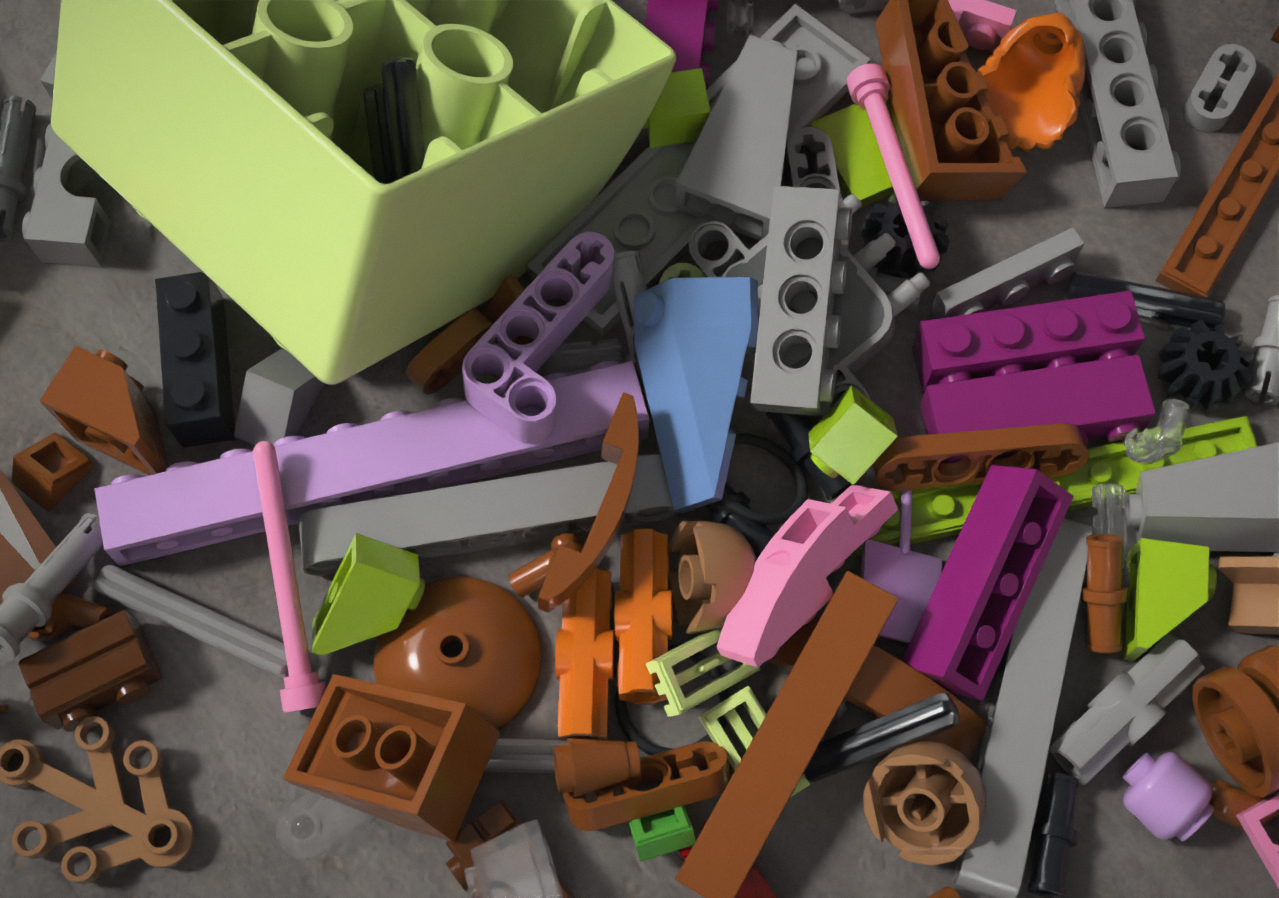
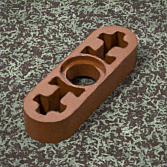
M703 741L640 758L641 774L639 777H632L574 797L572 792L563 793V797L572 825L580 830L594 831L718 796L724 792L732 776L726 750L717 743ZM675 776L680 777L679 779L673 780V777ZM657 780L662 782L658 787L648 791L635 790L637 785L646 781ZM623 792L622 795L616 796V793Z

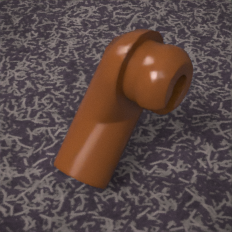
M572 532L558 534L551 542V551L509 574V581L516 594L523 598L543 586L559 545L582 552L584 546L581 545L579 536Z
M60 594L51 604L52 612L50 619L44 626H35L27 637L35 641L51 640L75 627L85 629L112 616L113 613L110 608L71 594Z
M1213 781L1210 783L1213 792L1209 801L1215 808L1212 816L1222 823L1245 831L1236 815L1274 793L1261 798L1250 795L1238 788H1232L1227 781ZM1279 809L1260 819L1259 821L1262 826L1278 817Z

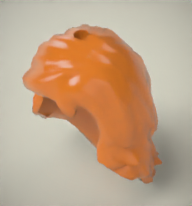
M1056 12L1031 17L1008 31L1001 40L1000 45L987 58L986 65H982L977 70V72L981 71L988 86L984 94L994 116L1001 115L1009 132L1005 140L1010 150L1015 149L1017 146L1027 153L1034 146L1043 150L1049 149L1055 144L1054 141L1062 140L1063 133L1077 120L1078 106L1081 105L1079 96L1085 80V43L1080 31L1073 26L1072 20L1063 13Z

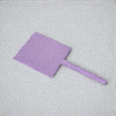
M912 489L901 490L899 547L867 539L862 543L861 563L862 579L899 598L879 637L907 644L912 639L942 573V559L910 551Z

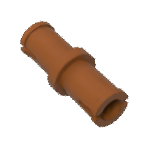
M1094 534L1086 537V544L1088 545L1087 584L1082 585L1081 599L1087 602V640L1085 648L1093 652L1114 653L1122 650V603L1128 600V588L1122 585V545L1124 538L1118 535Z

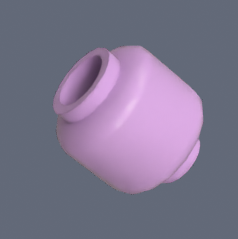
M1168 752L1155 760L1148 753H1145L1122 777L1130 784L1123 795L1124 807L1158 839L1168 840L1176 836L1183 842L1207 821L1215 809L1209 803L1213 792L1210 783L1177 753Z

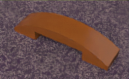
M623 392L602 442L601 458L617 464V467L583 550L578 552L559 545L538 595V609L547 613L564 603L592 575L612 545L622 524L633 487L639 441L637 410L634 396Z
M814 617L809 623L803 625L779 648L776 655L768 661L790 673L820 619ZM875 645L845 697V700L878 719L939 693H948L959 711L958 724L922 740L944 743L963 753L968 760H970L988 725L974 711L947 690Z

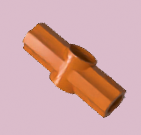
M634 529L628 534L621 535L620 591L615 592L614 605L616 642H619L618 691L621 701L632 702L635 705H653L657 702L668 700L666 694L658 695L655 684L660 682L657 673L649 674L645 664L667 653L668 641H673L672 590H668V574L670 571L668 534L656 532L654 529Z
M596 568L584 584L563 603L562 629H557L555 654L556 680H560L557 725L559 740H567V738L607 740L609 681H613L615 651L614 630H610L613 593L611 571Z

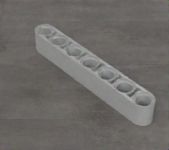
M661 455L637 456L633 487L620 527L656 522L677 514V511H674ZM610 461L309 510L298 517L303 572L313 576L335 575L355 533L418 554L419 561L553 539L562 532H572L575 534L590 533L617 464Z
M1063 519L1000 660L986 721L988 725L984 730L976 767L986 789L985 820L973 844L967 847L964 853L956 859L953 874L954 887L992 898H1016L1018 895L1087 565L1088 545L1086 544V537L1092 535V525Z

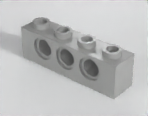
M773 186L750 403L757 411L823 416L824 402H833L836 371L834 369H827L829 348H838L841 336V315H833L835 294H844L847 275L846 261H838L840 240H850L852 227V208L844 207L839 189ZM817 238L823 242V248L816 257L801 259L795 256L796 248L803 240ZM801 291L816 293L818 300L811 311L797 314L790 310V302L797 293ZM796 344L810 346L812 348V356L805 366L796 369L785 366L784 357L790 347Z

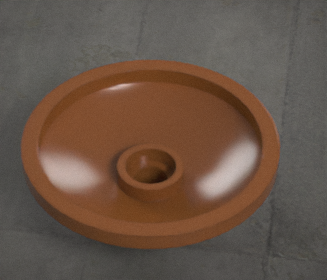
M448 577L425 584L424 592L417 608L414 611L407 609L397 629L378 635L373 658L376 684L466 703L499 731L521 713L535 691L541 670V646L537 630L529 613L508 591L496 584L478 578ZM451 641L461 642L463 649L458 656L449 658L443 655V649L447 643Z

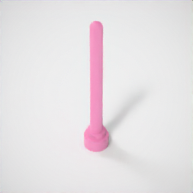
M874 63L861 65L854 69L847 77L846 84L853 103L867 111L919 264L925 269L935 268L940 261V255L886 106L888 93L891 89L889 80L881 65Z
M261 441L255 445L253 456L289 673L288 677H283L285 689H280L283 713L318 707L326 690L325 681L319 682L318 671L312 672L276 449L272 443Z

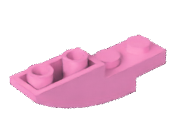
M851 485L831 504L810 499L805 501L773 536L754 563V572L743 596L725 620L716 646L720 655L757 668L774 657L779 648L803 625L813 620L816 613L833 597L834 594L826 577L841 568L845 559L863 542L876 535L881 526L899 510L892 493L885 490Z

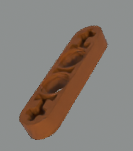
M1058 423L897 437L873 463L877 483L882 488L900 491L983 483L991 465L1037 469L1048 478L1070 475L1086 464L1089 459V451L1077 426ZM1019 450L1010 457L995 459L996 456L1004 452ZM965 455L957 462L940 463L951 456Z

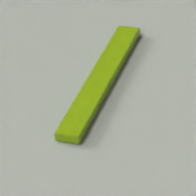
M1243 416L1089 448V459L1081 469L1070 475L1049 477V479L1074 496L1067 510L1068 512L1125 500L1127 494H1135L1140 472L1258 447L1248 417ZM982 483L912 489L910 545L960 534ZM887 490L892 493L899 510L881 526L876 535L869 539L899 547L901 490ZM862 544L849 557L862 555Z

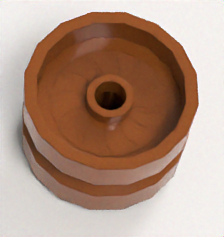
M1268 645L1245 656L1237 665V668L1222 667L1199 678L1193 685L1192 696L1199 726L1221 766L1236 784L1250 795L1261 798L1279 790V646Z

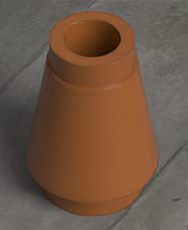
M567 738L566 744L553 746L555 778L559 793L572 792L573 796L577 797L632 777H639L641 774L640 757L636 741L624 742Z

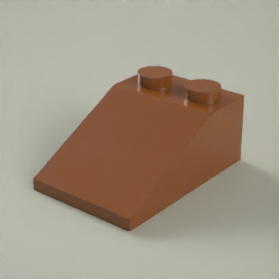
M333 674L283 779L290 784L408 830L454 842L500 736V732L466 703Z

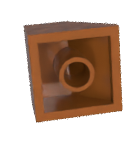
M75 346L39 401L76 441L144 474L153 475L166 472L169 464L155 409L142 393L144 386L126 373L128 365L116 355L103 349H99L95 355Z

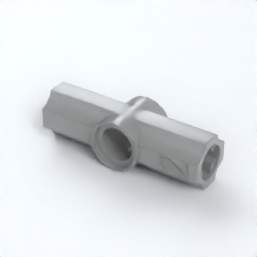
M1168 633L1128 672L1123 670L1087 704L1090 709L1053 741L1054 743L1049 747V753L1052 755L1054 763L1065 774L1077 778L1082 786L1088 783L1126 745L1131 747L1167 713L1164 708L1199 677V674L1205 669L1199 659V654L1185 640L1178 639Z

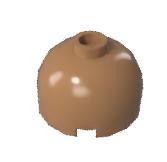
M682 521L674 531L669 553H679L678 570H670L668 574V589L672 590L673 614L678 626H688L685 631L686 633H707L723 628L727 615L743 596L754 572V563L758 558H756L753 547L744 535L729 525L708 521Z
M919 740L896 748L875 767L864 789V814L872 833L881 843L886 838L892 846L900 849L899 857L908 862L930 866L956 860L964 853L967 847L973 844L985 820L986 789L979 771L963 753L944 743Z

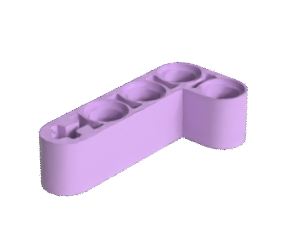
M584 232L572 238L469 350L463 359V386L467 402L509 435L523 443L535 444L542 442L551 435L555 428L556 393L554 387L536 372L608 292L612 282L614 248L605 236L597 232ZM551 299H561L567 304L555 307L545 302ZM517 336H528L534 341L530 344L519 345L511 340ZM486 373L495 374L500 377L498 381L491 384H484L476 380L477 377ZM533 404L541 407L544 411L535 416H527L518 409L522 406Z

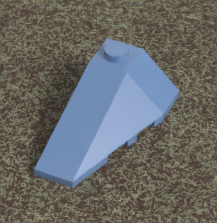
M751 277L671 278L634 296V345L674 511L680 513L720 501L723 497L736 437L735 432L729 428L735 399L744 398L748 380L741 378L746 349L755 348L758 335L757 280Z

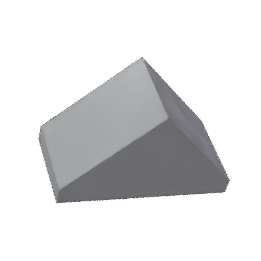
M282 348L246 371L234 432L235 439L255 447L261 441H268L274 445L279 439L296 436L325 383L319 381L285 349Z

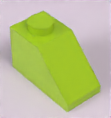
M355 533L312 622L311 652L323 656L397 629L407 609L414 611L417 608L424 592L425 579L420 578L418 554Z
M1141 538L1127 553L1125 586L1128 588V600L1124 603L1122 660L1134 662L1193 615L1208 599H1212L1216 589L1217 572L1214 566H1209L1208 546Z

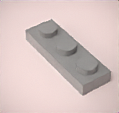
M1074 227L937 292L929 315L933 320L986 312V309L1000 302L1004 306L1011 305L1025 297L1030 292L1031 287L1047 281L1048 284H1054L1070 275L1076 267L1074 264L1084 246V242Z

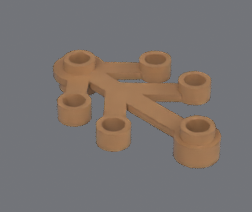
M89 716L83 719L77 725L74 734L78 746L88 752L96 789L47 765V758L43 750L26 740H12L0 748L1 782L17 789H26L35 785L84 810L47 824L37 821H26L20 824L12 835V846L19 855L38 859L45 856L52 847L112 826L133 835L97 851L88 847L77 846L65 854L61 863V870L65 878L78 884H89L95 881L103 872L140 859L153 867L169 868L179 864L190 853L195 838L194 828L185 814L178 810L170 809L160 770L164 760L163 754L154 744L144 740L136 741L126 749L123 757L125 768L139 779L145 814L126 805L112 748L115 731L113 726L101 717ZM102 726V738L95 744H88L87 734L91 728ZM144 750H150L152 753L150 764L143 769H137L135 765L137 755ZM22 752L24 757L22 766L18 770L10 772L8 769L9 760L14 754ZM163 827H169L172 833L170 842L164 847L157 848L154 843L156 832ZM38 829L41 834L40 843L36 848L28 850L25 846V839L31 831ZM88 855L91 861L89 870L84 875L77 876L74 871L75 862L79 857Z

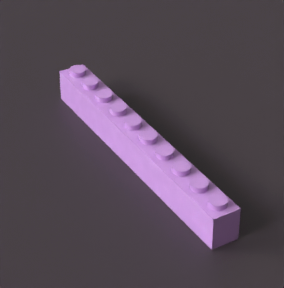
M605 361L594 365L587 372L570 376L564 373H555L543 377L554 387L556 393L555 428L548 438L535 444L523 443L515 439L475 410L467 400L464 401L461 398L445 399L436 403L431 409L414 413L405 410L390 412L384 415L380 421L360 426L354 423L339 424L330 428L326 434L309 438L289 436L279 439L274 443L277 454L288 526L298 524V517L309 510L446 488L602 450L603 439L623 392L634 396L638 417L639 441L648 439L649 416L633 361L621 364L617 361ZM528 404L518 409L527 416H535L544 411L541 407L533 404ZM249 449L230 450L223 453L220 459L200 464L191 461L170 465L166 472L145 477L137 474L120 476L114 479L111 485L95 488L104 550L120 567L266 531L253 451Z

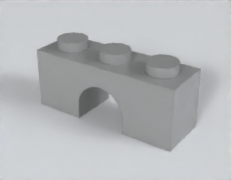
M49 124L45 132L46 153L42 167H39L34 175L35 196L31 212L25 214L22 223L23 238L43 263L101 267L112 222L96 198L79 197L78 195L87 183L102 177L54 133L51 124Z

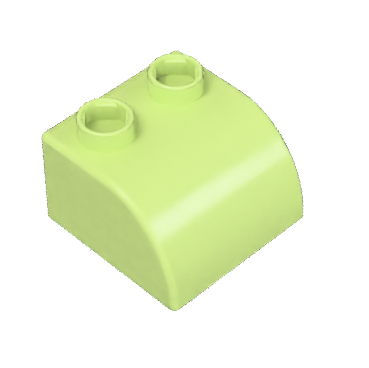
M61 0L51 126L54 133L128 201L141 217L158 229L262 326L280 347L291 353L319 381L328 385L341 383L491 299L505 277L512 274L513 277L516 276L518 279L527 272L526 265L597 197L621 164L652 113L675 65L677 56L670 46L612 0ZM409 57L416 63L424 161L421 170L391 184H382L374 179L363 92L364 89L370 86L383 84L381 66L388 58Z

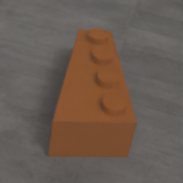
M889 0L875 25L883 68L891 87L888 97L893 125L920 201H1001L1027 172L1020 156L1014 158L1005 140L1009 132L1001 115L995 117L984 94L988 86L981 71L976 72L970 64L965 53L969 45L949 1Z

